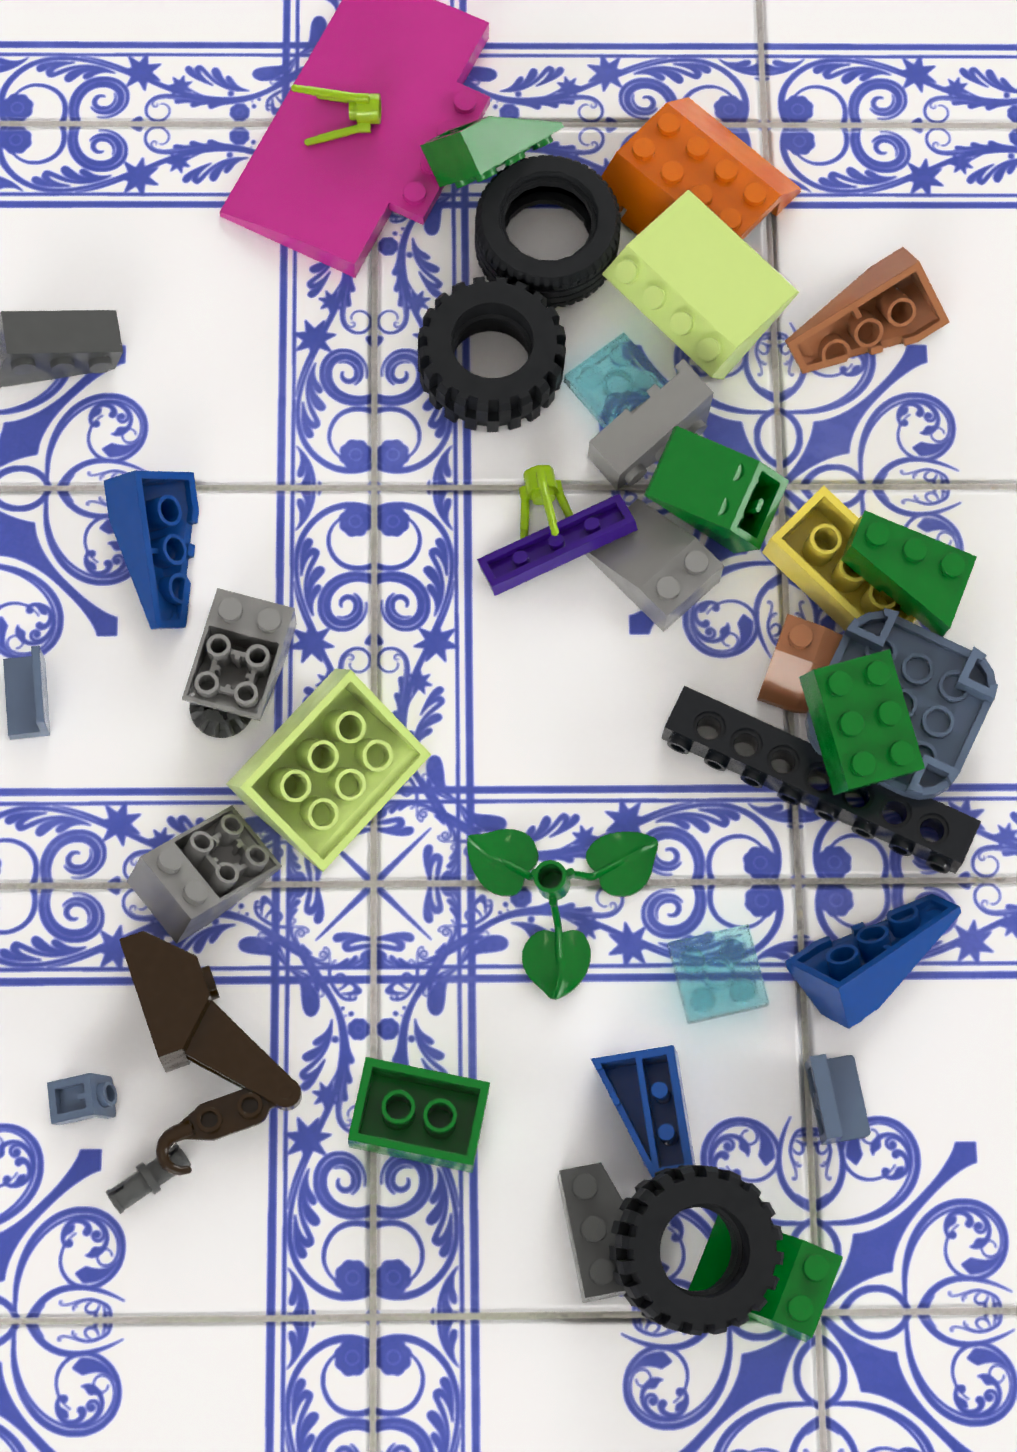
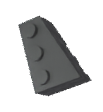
M116 310L0 312V388L89 373H105L116 368L123 353Z
M601 1162L559 1170L557 1179L582 1303L624 1295L626 1293L624 1287L616 1283L613 1271L617 1270L616 1261L610 1259L609 1246H615L616 1234L611 1233L613 1221H620L623 1211L619 1209L623 1199Z

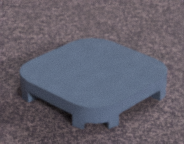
M884 608L883 611L868 612L857 619L854 618L847 627L829 665L890 649L925 769L877 784L899 795L916 800L935 798L947 791L960 774L985 717L995 700L998 684H996L994 670L986 660L987 655L975 646L972 650L899 617V611ZM808 709L805 721L807 739L814 750L822 756Z

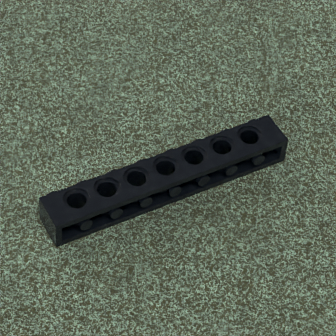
M685 685L663 730L661 739L667 741V745L672 750L681 754H689L691 752L704 758L703 761L706 765L715 770L725 771L728 769L741 775L740 779L752 787L762 788L765 786L778 792L777 796L783 801L793 805L802 803L815 809L814 813L820 818L830 822L839 820L852 826L851 830L855 834L866 839L876 837L889 843L888 847L892 851L903 856H911L913 854L924 859L928 867L940 873L946 874L950 871L956 874L965 860L981 823L980 820L932 798L916 800L904 797L878 784L834 795L823 757L814 750L811 743ZM701 726H710L716 730L718 736L714 739H705L700 736L697 729ZM741 742L747 743L754 749V754L742 756L737 753L734 745ZM776 759H782L790 765L791 771L779 773L774 770L771 762ZM819 776L827 782L828 788L816 790L809 784L808 778ZM856 793L863 798L865 805L853 807L847 802L845 795ZM883 811H896L900 815L902 823L896 825L888 823L883 817ZM920 828H933L937 832L939 840L935 842L927 841L922 837Z

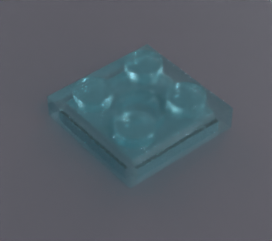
M624 332L565 374L563 381L603 428L625 409L631 412L649 399L650 396L646 391L654 384L661 389L668 383Z
M748 924L668 943L667 946L687 1024L769 1005Z

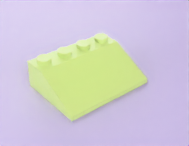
M687 190L630 241L602 273L613 286L711 378L721 380L729 374L800 293L690 190Z
M334 669L226 785L259 818L320 871L324 872L432 754L352 670Z

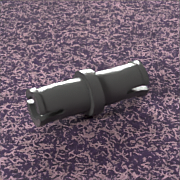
M175 1143L169 1150L171 1161L179 1166H191L183 1150ZM155 1158L146 1165L143 1162L135 1167L137 1170L135 1173L112 1189H108L105 1193L119 1214H122L124 1210L150 1192L155 1195L161 1191L160 1186L175 1175L162 1169L157 1158Z

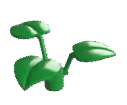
M500 829L468 836L467 850L471 867L479 882L489 892L502 897L517 895L522 890L525 879L530 881L534 880L540 894L549 900L555 933L549 930H542L533 934L524 945L522 963L530 980L550 999H560L575 990L584 979L591 962V948L585 935L578 930L562 932L558 900L565 897L569 892L570 879L594 881L599 878L601 888L609 895L616 897L634 895L644 888L651 877L658 850L656 838L639 832H615L598 838L590 845L586 852V861L594 871L587 873L575 871L573 868L565 870L561 863L554 860L543 861L536 867L539 857L537 847L529 835L519 830Z

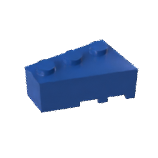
M674 1045L592 1058L591 1061L651 1177L654 1178L656 1172L666 1168L673 1169L679 1165H696L679 1058Z

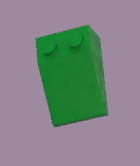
M719 1215L716 1218L688 1290L690 1291L705 1290L714 1285L722 1277L729 1264L731 1239L728 1229ZM782 1233L783 1239L776 1241L777 1251L784 1252L783 1265L776 1264L773 1276L780 1278L776 1289H767L763 1296L768 1301L760 1312L752 1310L748 1316L755 1321L807 1342L813 1338L843 1257L805 1240Z

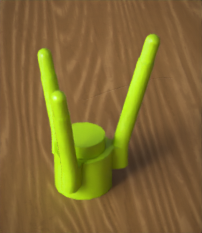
M296 84L291 86L293 92L314 95L322 100L349 103V119L357 120L356 125L305 139L304 144L306 146L356 133H371V124H381L380 93H352Z
M550 465L533 466L524 471L525 485L519 487L521 498L520 539L528 536L530 500L535 505H544L553 536H557L559 530L552 502L557 498L565 518L574 515L564 495L561 481L555 478L553 467Z

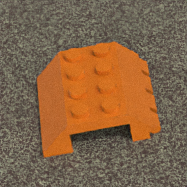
M689 97L667 102L616 152L601 176L609 184L608 187L612 189L613 195H615L619 204V212L621 213L624 208L627 210L621 218V222L636 235L642 232L687 190H690L735 233L744 239L770 212L777 216L801 192V188Z

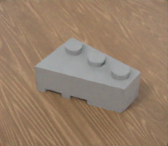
M684 358L674 366L677 374L661 389L654 384L646 391L650 396L649 399L631 412L625 409L589 441L588 458L616 490L626 483L629 486L634 485L644 477L649 466L656 461L659 462L675 426L701 435L706 430L714 392Z

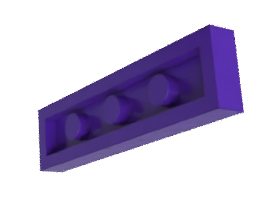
M617 494L557 522L559 530L557 536L551 534L550 526L477 559L480 570L494 596L637 531L636 521L621 495Z

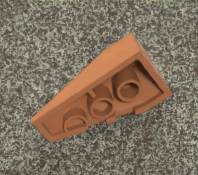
M901 247L868 268L788 337L785 343L800 371L804 374L847 362L850 357L865 353L874 355L883 352V348L898 344L907 346L917 343L950 323L920 261L907 249Z
M787 614L757 700L793 713L807 714L808 706L799 677L813 669L828 666L843 635L822 625Z

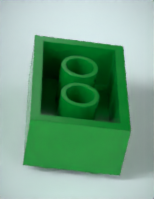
M890 649L813 669L799 677L834 795L925 769Z
M366 1057L348 1135L349 1148L473 1173L490 1082Z

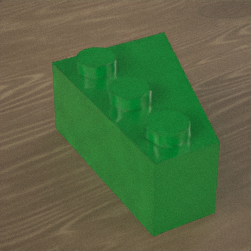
M865 510L854 525L841 560L879 592H885L897 602L905 614L908 616L912 615L931 632L943 637L951 628L977 556Z

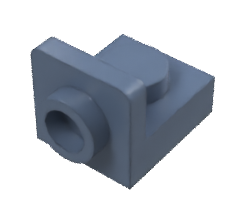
M86 1073L47 1082L51 1124L64 1125L95 1117L104 1119L116 1117L117 1091L111 1076Z

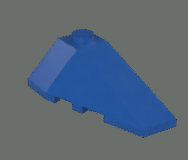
M134 470L103 480L108 518L151 630L186 628L191 582L187 577L188 560L194 558L195 545L190 543L192 525L198 523L199 516L194 472Z
M934 894L927 895L888 911L887 919L868 926L863 922L851 926L852 934L831 941L829 936L816 940L786 960V968L821 1015L850 1029L881 1007L961 914V908L959 905Z

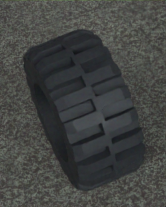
M485 276L473 278V284L468 286L464 282H460L452 286V294L450 296L447 293H442L435 299V309H427L423 317V327L419 328L418 371L420 372V383L423 391L429 393V401L435 409L440 410L444 407V417L453 423L461 419L465 421L464 428L476 431L477 425L487 426V432H499V426L507 425L509 430L521 427V419L526 418L527 421L532 422L539 417L541 406L548 408L555 399V391L560 389L566 355L565 330L563 326L559 325L560 316L555 308L550 306L546 309L547 298L538 291L532 295L529 293V285L517 281L516 285L507 283L506 277L496 276V281L486 282ZM494 331L507 334L516 339L527 351L528 360L519 370L510 375L499 378H486L466 370L456 359L455 350L465 339L474 334Z
M679 1165L677 1168H666L655 1173L654 1178L650 1180L644 1179L634 1187L636 1193L632 1198L626 1197L619 1207L623 1211L620 1221H613L611 1233L616 1234L615 1246H609L610 1259L615 1260L617 1270L613 1271L616 1283L624 1287L626 1291L624 1297L631 1306L637 1307L641 1311V1315L651 1322L674 1331L702 1336V1333L716 1335L727 1332V1327L731 1325L740 1327L749 1321L748 1314L752 1310L761 1311L768 1302L763 1297L767 1289L775 1290L780 1279L773 1276L776 1264L783 1265L784 1252L777 1251L776 1241L782 1240L783 1235L781 1226L773 1225L771 1217L776 1213L770 1202H763L759 1198L761 1191L755 1185L745 1183L741 1180L740 1175L730 1170H721L713 1166ZM693 1207L705 1208L719 1215L725 1223L731 1239V1256L724 1274L714 1285L700 1291L685 1290L669 1280L663 1269L660 1257V1244L666 1226L680 1211Z

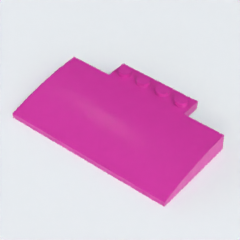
M342 0L294 84L352 93H380L381 124H371V133H356L306 146L304 144L305 139L356 125L357 120L349 119V103L322 100L314 95L293 92L290 89L219 212L220 217L356 278L392 211L424 225L445 187H439L420 145L449 129L483 118L490 105V96L463 84L489 39V22L436 0Z

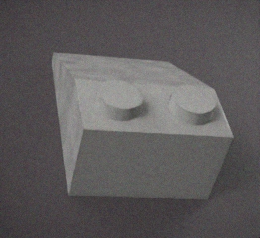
M637 499L628 509L636 521L638 530L585 555L664 632L720 582L724 564L696 537L640 499Z

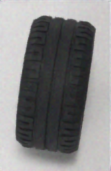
M539 155L538 157L523 158L520 162L500 170L496 176L492 177L490 183L485 186V190L482 191L476 208L475 252L478 264L482 268L484 276H487L486 279L489 282L496 281V276L506 277L508 284L516 285L517 281L529 285V293L533 295L538 291L547 298L546 309L550 306L557 308V306L566 307V305H573L575 301H583V298H588L591 293L596 292L598 287H601L604 281L607 280L602 273L617 257L620 241L621 214L617 199L613 195L612 189L608 187L609 184L599 174H596V171L588 169L587 165L562 156ZM538 204L558 205L572 211L584 223L589 236L585 245L571 256L559 260H538L522 253L510 241L506 228L510 220L523 209Z

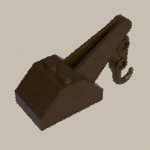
M145 931L119 939L157 1056L165 1072L167 1073L190 1065L192 1062L241 1088L239 1091L200 1104L179 1124L165 1130L158 1139L155 1151L157 1161L162 1169L170 1174L179 1176L189 1174L192 1171L189 1165L179 1166L170 1159L169 1150L174 1143L182 1140L215 1141L255 1127L266 1120L272 1108L277 1107L284 1111L295 1109L302 1100L301 1088L295 1080L212 1001L220 998L209 965L201 968L196 955Z

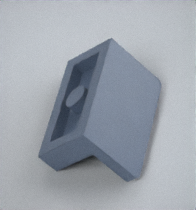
M31 646L32 656L3 659L7 729L10 740L51 736L46 662L40 646Z
M826 1054L810 1056L804 1065L821 1145L867 1138L871 1132L854 1056L846 1055L827 1059Z

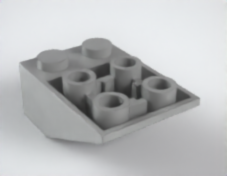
M217 588L182 700L261 721L285 663L297 625L295 608Z
M233 805L142 855L130 874L127 883L177 944L208 926L279 871L282 865Z

